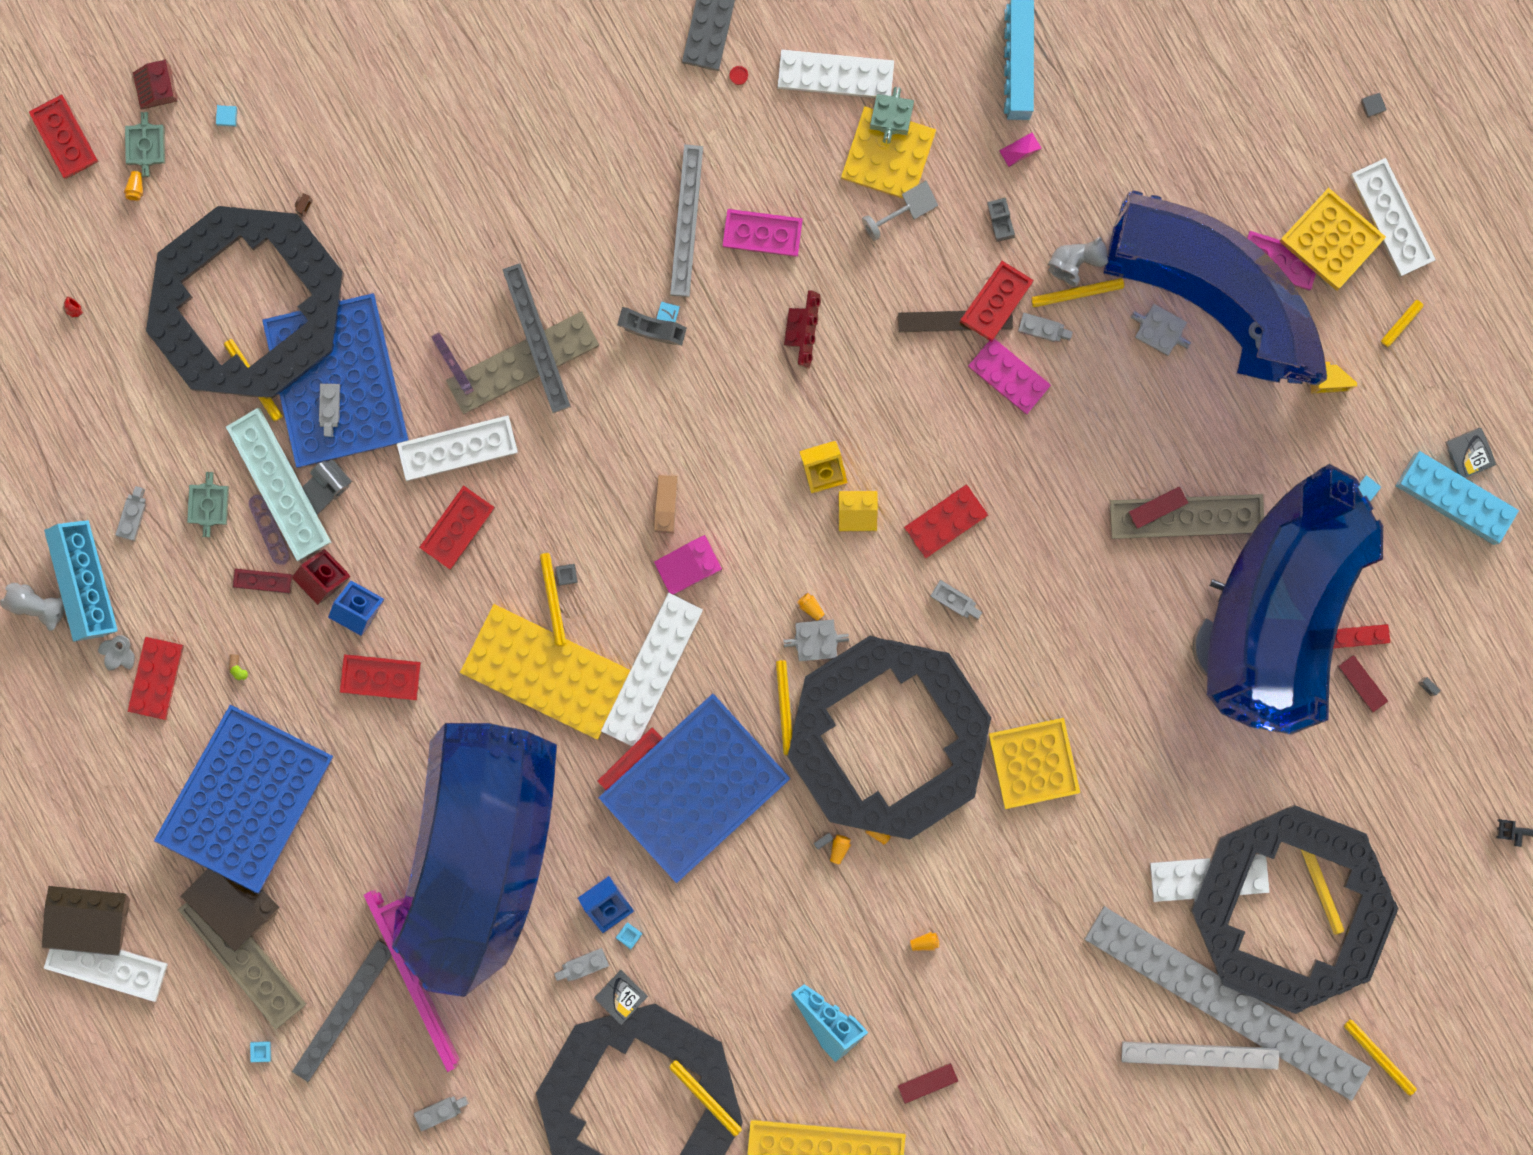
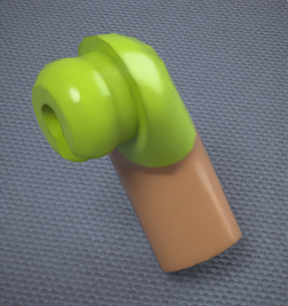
M230 654L229 672L236 680L240 681L241 679H247L248 672L239 667V655Z

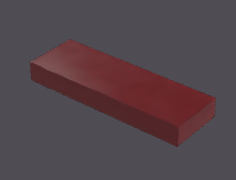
M1179 486L1129 511L1128 514L1134 526L1138 529L1188 504V501Z
M235 568L232 587L291 594V577L293 575Z
M1354 655L1337 666L1372 713L1388 702L1387 698Z
M949 1063L897 1086L906 1104L959 1081L952 1064Z

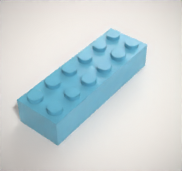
M1010 0V3L1006 4V9L1004 10V21H1008L1006 28H1004V39H1007L1006 46L1004 47V58H1007L1006 65H1004V76H1007L1006 84H1004V95H1007L1006 102H1004V114H1007V120H1030L1034 111V0Z
M1421 451L1413 455L1395 485L1493 545L1499 544L1519 512L1518 509Z
M89 520L57 524L45 529L44 532L73 642L104 637L117 632Z

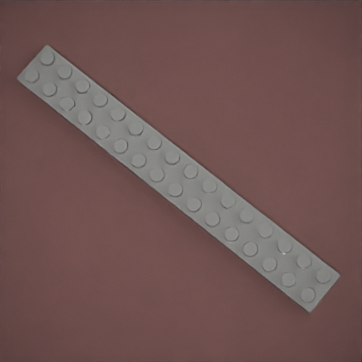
M1105 906L1101 909L1084 938L1089 943L1261 1047L1278 1048L1281 1059L1351 1101L1371 1069L1370 1066L1264 1002L1223 986L1219 975Z

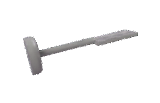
M926 180L902 194L906 206L876 223L870 216L862 218L864 228L873 241L880 238L878 227L901 213L909 210L913 219H916L938 206Z

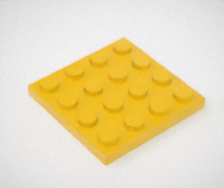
M864 106L841 179L904 199L902 194L917 186L920 182L936 129L910 121L908 135L892 134L891 142L887 144V140L886 143L883 142V132L870 129L874 109Z
M1328 187L1279 242L1338 291L1382 243L1386 236Z
M1064 718L988 734L1004 809L1080 793Z

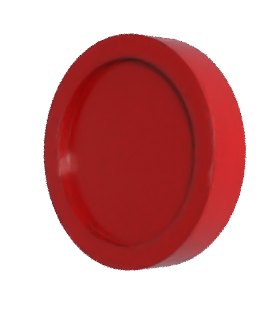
M743 66L733 67L729 74L731 82L735 85L746 83L748 80L747 69Z

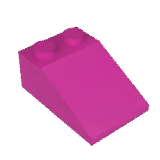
M705 535L654 561L668 592L672 595L722 571Z

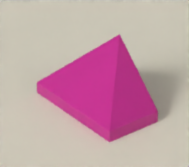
M1032 132L999 150L1007 166L1010 167L1042 148Z

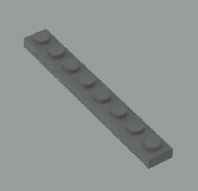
M519 263L502 269L552 413L571 408L522 266Z
M380 940L376 942L292 1072L305 1081L309 1082L392 956L386 944Z

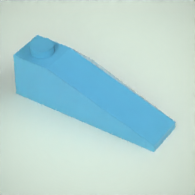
M805 984L792 992V998L821 1047L835 1062L845 1056L868 1034V1031L856 1018L851 1015L846 1016L839 1011L840 1008L838 1006H831L824 1001L823 996Z

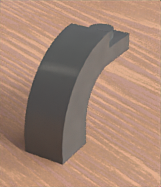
M622 307L617 326L624 328L625 331L680 346L683 344L687 327L676 322L648 317L626 307Z
M1205 618L1198 626L1193 638V655L1196 664L1209 679L1217 674L1216 678L1225 684L1227 682L1233 683L1237 676L1220 665L1213 654L1214 641L1222 628Z

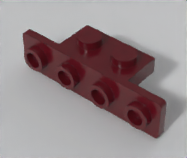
M808 290L805 309L789 308L784 346L800 347L798 365L804 368H810L813 360L812 351L816 339L815 330L818 324V309L821 304L820 294L813 290Z

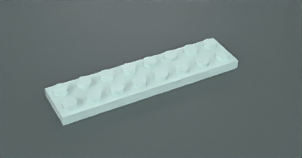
M257 408L226 426L296 560L300 561L332 543L261 409Z

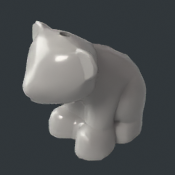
M1101 237L1087 244L1060 246L1052 254L1051 260L1047 264L1050 266L1048 270L1058 279L1064 280L1069 285L1076 287L1080 281L1078 276L1080 265L1085 262L1096 267H1103L1108 263L1107 248L1102 242Z
M11 583L5 588L7 591L6 596L0 600V605L3 609L16 615L38 616L39 620L46 625L49 631L55 629L56 624L59 623L64 614L62 597H50L43 600L26 584Z

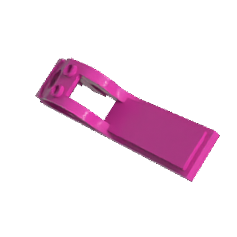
M372 890L363 894L447 1072L455 1069L459 1065L458 1061L460 1058L423 983L426 973L439 966L445 957V945L442 940L444 934L441 928H437L427 917H422L404 898L383 906L384 899L380 892L377 893L376 890ZM409 919L414 920V924H410ZM416 950L422 953V959H418L415 956Z

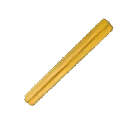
M1122 278L1034 296L1031 298L1033 307H1039L1124 288V281Z
M232 339L227 340L224 346L230 356L233 357L237 354L249 368L250 365ZM258 397L273 421L276 422L283 417L272 399Z
M549 553L540 554L555 643L556 646L566 645L551 557Z
M785 660L776 661L783 753L788 755L792 739L787 665Z
M1301 850L1333 934H1340L1344 932V927L1316 856Z
M1348 1020L1344 1024V1028L1407 1095H1413L1417 1090L1416 1087L1353 1020Z
M673 1061L669 1069L733 1136H737L742 1130L741 1127L678 1061Z

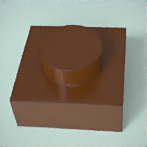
M303 193L302 197H298L295 202V211L305 217L313 199Z

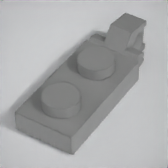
M1023 313L1018 329L1020 333L1052 342H1060L1061 338L1070 341L1073 331L1064 329V325L1059 322Z
M320 384V427H324L325 437H333V428L338 427L340 419V384Z
M135 486L133 494L128 495L115 534L116 536L133 541L136 540L146 508V499H143L144 488Z
M942 580L939 581L930 596L966 618L971 615L979 619L982 614L980 610L975 608L976 603L973 599Z
M600 948L566 962V964L562 965L563 970L556 972L554 975L557 981L566 977L568 981L606 968L609 964L603 948Z
M455 1096L448 1097L415 1112L414 1116L420 1130L424 1131L461 1113L460 1108L468 1105V1100L466 1096L458 1100L455 1099Z

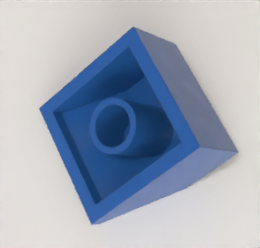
M350 581L333 602L328 618L362 636L373 621L384 598Z
M610 876L578 897L583 909L602 933L634 912V909Z

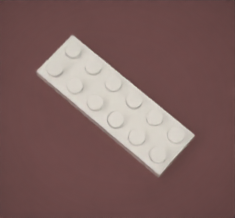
M781 50L778 89L876 98L877 94L891 96L894 60Z
M1384 158L1352 173L1350 176L1376 229L1386 236L1382 242L1399 277L1435 261L1436 259L1387 159Z
M509 416L397 443L406 481L518 453Z
M1261 854L1255 855L1240 895L1269 893L1266 856ZM1211 858L1150 863L1153 902L1195 899Z
M50 949L44 969L156 1002L168 964L121 950L120 956Z

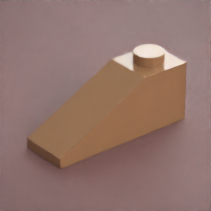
M658 476L655 532L674 533L678 476Z

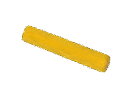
M1415 300L1381 340L1384 346H1391L1424 307L1423 303L1419 300Z

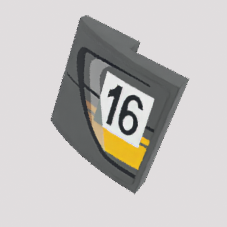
M1480 427L1445 441L1450 459L1454 461L1457 474L1464 478L1496 465L1490 445Z
M620 970L594 998L622 1025L646 1000L648 995L629 976Z

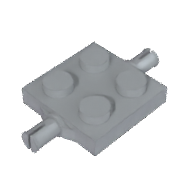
M1153 304L1149 313L1145 316L1135 311L1133 312L1131 318L1140 322L1139 331L1135 336L1136 339L1169 356L1171 350L1177 344L1188 349V345L1191 342L1181 337L1182 331L1187 324L1186 321Z
M834 620L795 623V639H783L784 643H790L784 644V648L796 646L799 661H810L837 657L836 648L838 642H849V638L841 639L849 637V634L837 635L834 628Z

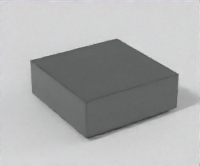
M1380 93L1361 99L1367 118L1386 111Z
M575 564L556 567L559 586L578 583Z
M1424 677L1418 682L1430 696H1436L1441 691L1428 677Z
M827 833L813 844L817 849H820L832 841L833 837L830 833Z

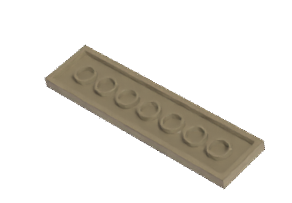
M582 311L544 330L557 367L599 346ZM526 339L447 379L446 382L464 415L539 377V373Z
M1263 494L1186 497L1188 504L1138 529L1134 526L1128 512L1153 499L1109 501L1111 539L1265 533Z
M187 903L178 909L275 1029H278L307 1005L252 936L234 952Z

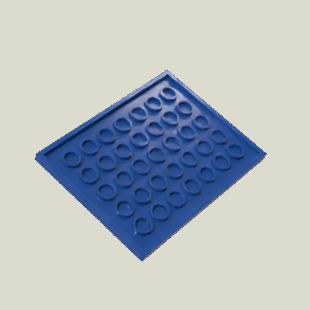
M374 293L340 301L333 352L279 394L297 468L409 441ZM301 311L262 320L269 351L308 322ZM320 384H340V419L338 427L333 428V437H325L324 427H320Z
M712 693L598 798L668 875L678 883L791 778Z
M229 705L156 835L154 842L259 894L334 757Z

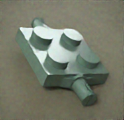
M897 87L893 88L892 96L877 94L870 129L883 132V142L886 143L887 140V144L891 142L892 134L908 135L914 100L901 98L900 87H898V91Z
M140 112L141 123L135 126H125V158L127 165H140L142 167L141 177H150L149 166L165 164V126L148 123L149 113Z
M206 472L205 483L189 485L187 523L202 525V537H211V526L227 525L229 486L213 484L214 472Z

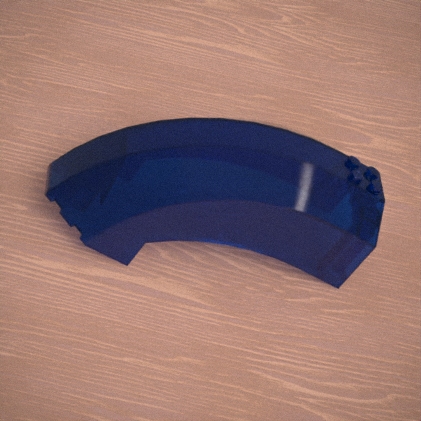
M1139 191L1127 193L1113 227L1107 254L1108 263L1104 267L1103 274L1164 289L1193 303L1213 317L1242 347L1236 374L1280 383L1281 379H1287V383L1290 384L1307 382L1311 385H1320L1327 380L1324 351L1318 330L1307 305L1282 269L1260 247L1237 230L1195 209L1162 200V197L1156 195L1148 197ZM1253 322L1259 325V327L1255 328V333H1262L1259 349L1256 347L1255 339L1249 334V327Z
M1330 463L1295 485L1267 513L1238 556L1218 603L1209 646L1207 696L1222 715L1248 727L1292 735L1329 720L1331 660L1338 626L1345 605L1362 569L1383 560L1384 526L1380 519L1376 520L1372 510L1374 508L1368 497H1363L1358 488L1360 486L1358 479Z
M444 723L430 740L418 841L404 902L396 909L392 943L394 951L400 954L405 961V965L413 975L419 978L426 991L465 997L508 962L524 927L542 866L553 801L557 744L526 730L490 723Z

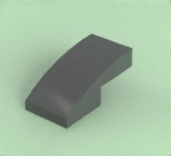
M1006 198L987 202L996 242L1015 238Z

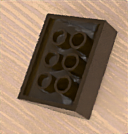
M209 869L180 896L234 952L268 922L280 908L263 890L257 894Z
M48 886L44 909L42 948L120 956L130 898L125 893Z

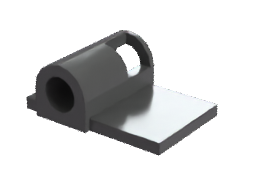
M331 459L329 462L322 461L317 464L310 472L313 477L302 488L318 515L333 500L339 498L353 481Z

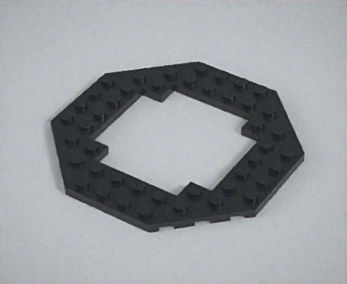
M217 206L157 253L146 332L192 391L273 399L333 352L344 272L298 214ZM241 237L244 238L253 251L269 239L312 294L297 306L308 322L249 368L237 354L221 365L178 310L193 298L182 283Z
M868 636L805 676L788 759L829 822L910 840L975 798L992 717L950 653ZM888 669H891L900 684L917 674L958 737L956 741L943 748L953 766L891 806H888L879 790L862 801L821 738V735L836 726L826 709Z
M1292 805L1218 838L1192 904L1191 912L1223 986L1297 1014L1310 1006L1320 1004L1328 1000V998L1340 995L1353 989L1355 986L1371 981L1399 908L1393 899L1390 887L1381 871L1380 864L1375 852L1372 850L1366 833ZM1281 842L1349 868L1350 871L1343 887L1361 894L1333 966L1315 959L1308 977L1239 950L1245 931L1228 925L1255 854L1259 853L1274 859Z
M656 1003L637 1008L622 1025L611 1015L575 1024L536 1092L551 1154L604 1155L577 1139L586 1121L570 1111L608 1045L626 1054L635 1038L702 1076L699 1081L702 1088L741 1127L743 1120L722 1042ZM706 1108L680 1155H725L735 1136Z

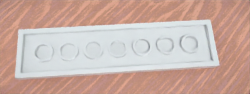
M670 593L667 594L601 729L602 732L630 746H633L641 738L703 609Z

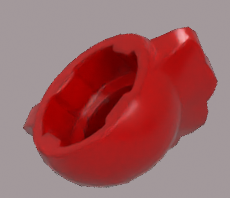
M67 296L64 301L66 314L70 315V317L82 315L83 312L81 311L80 304Z

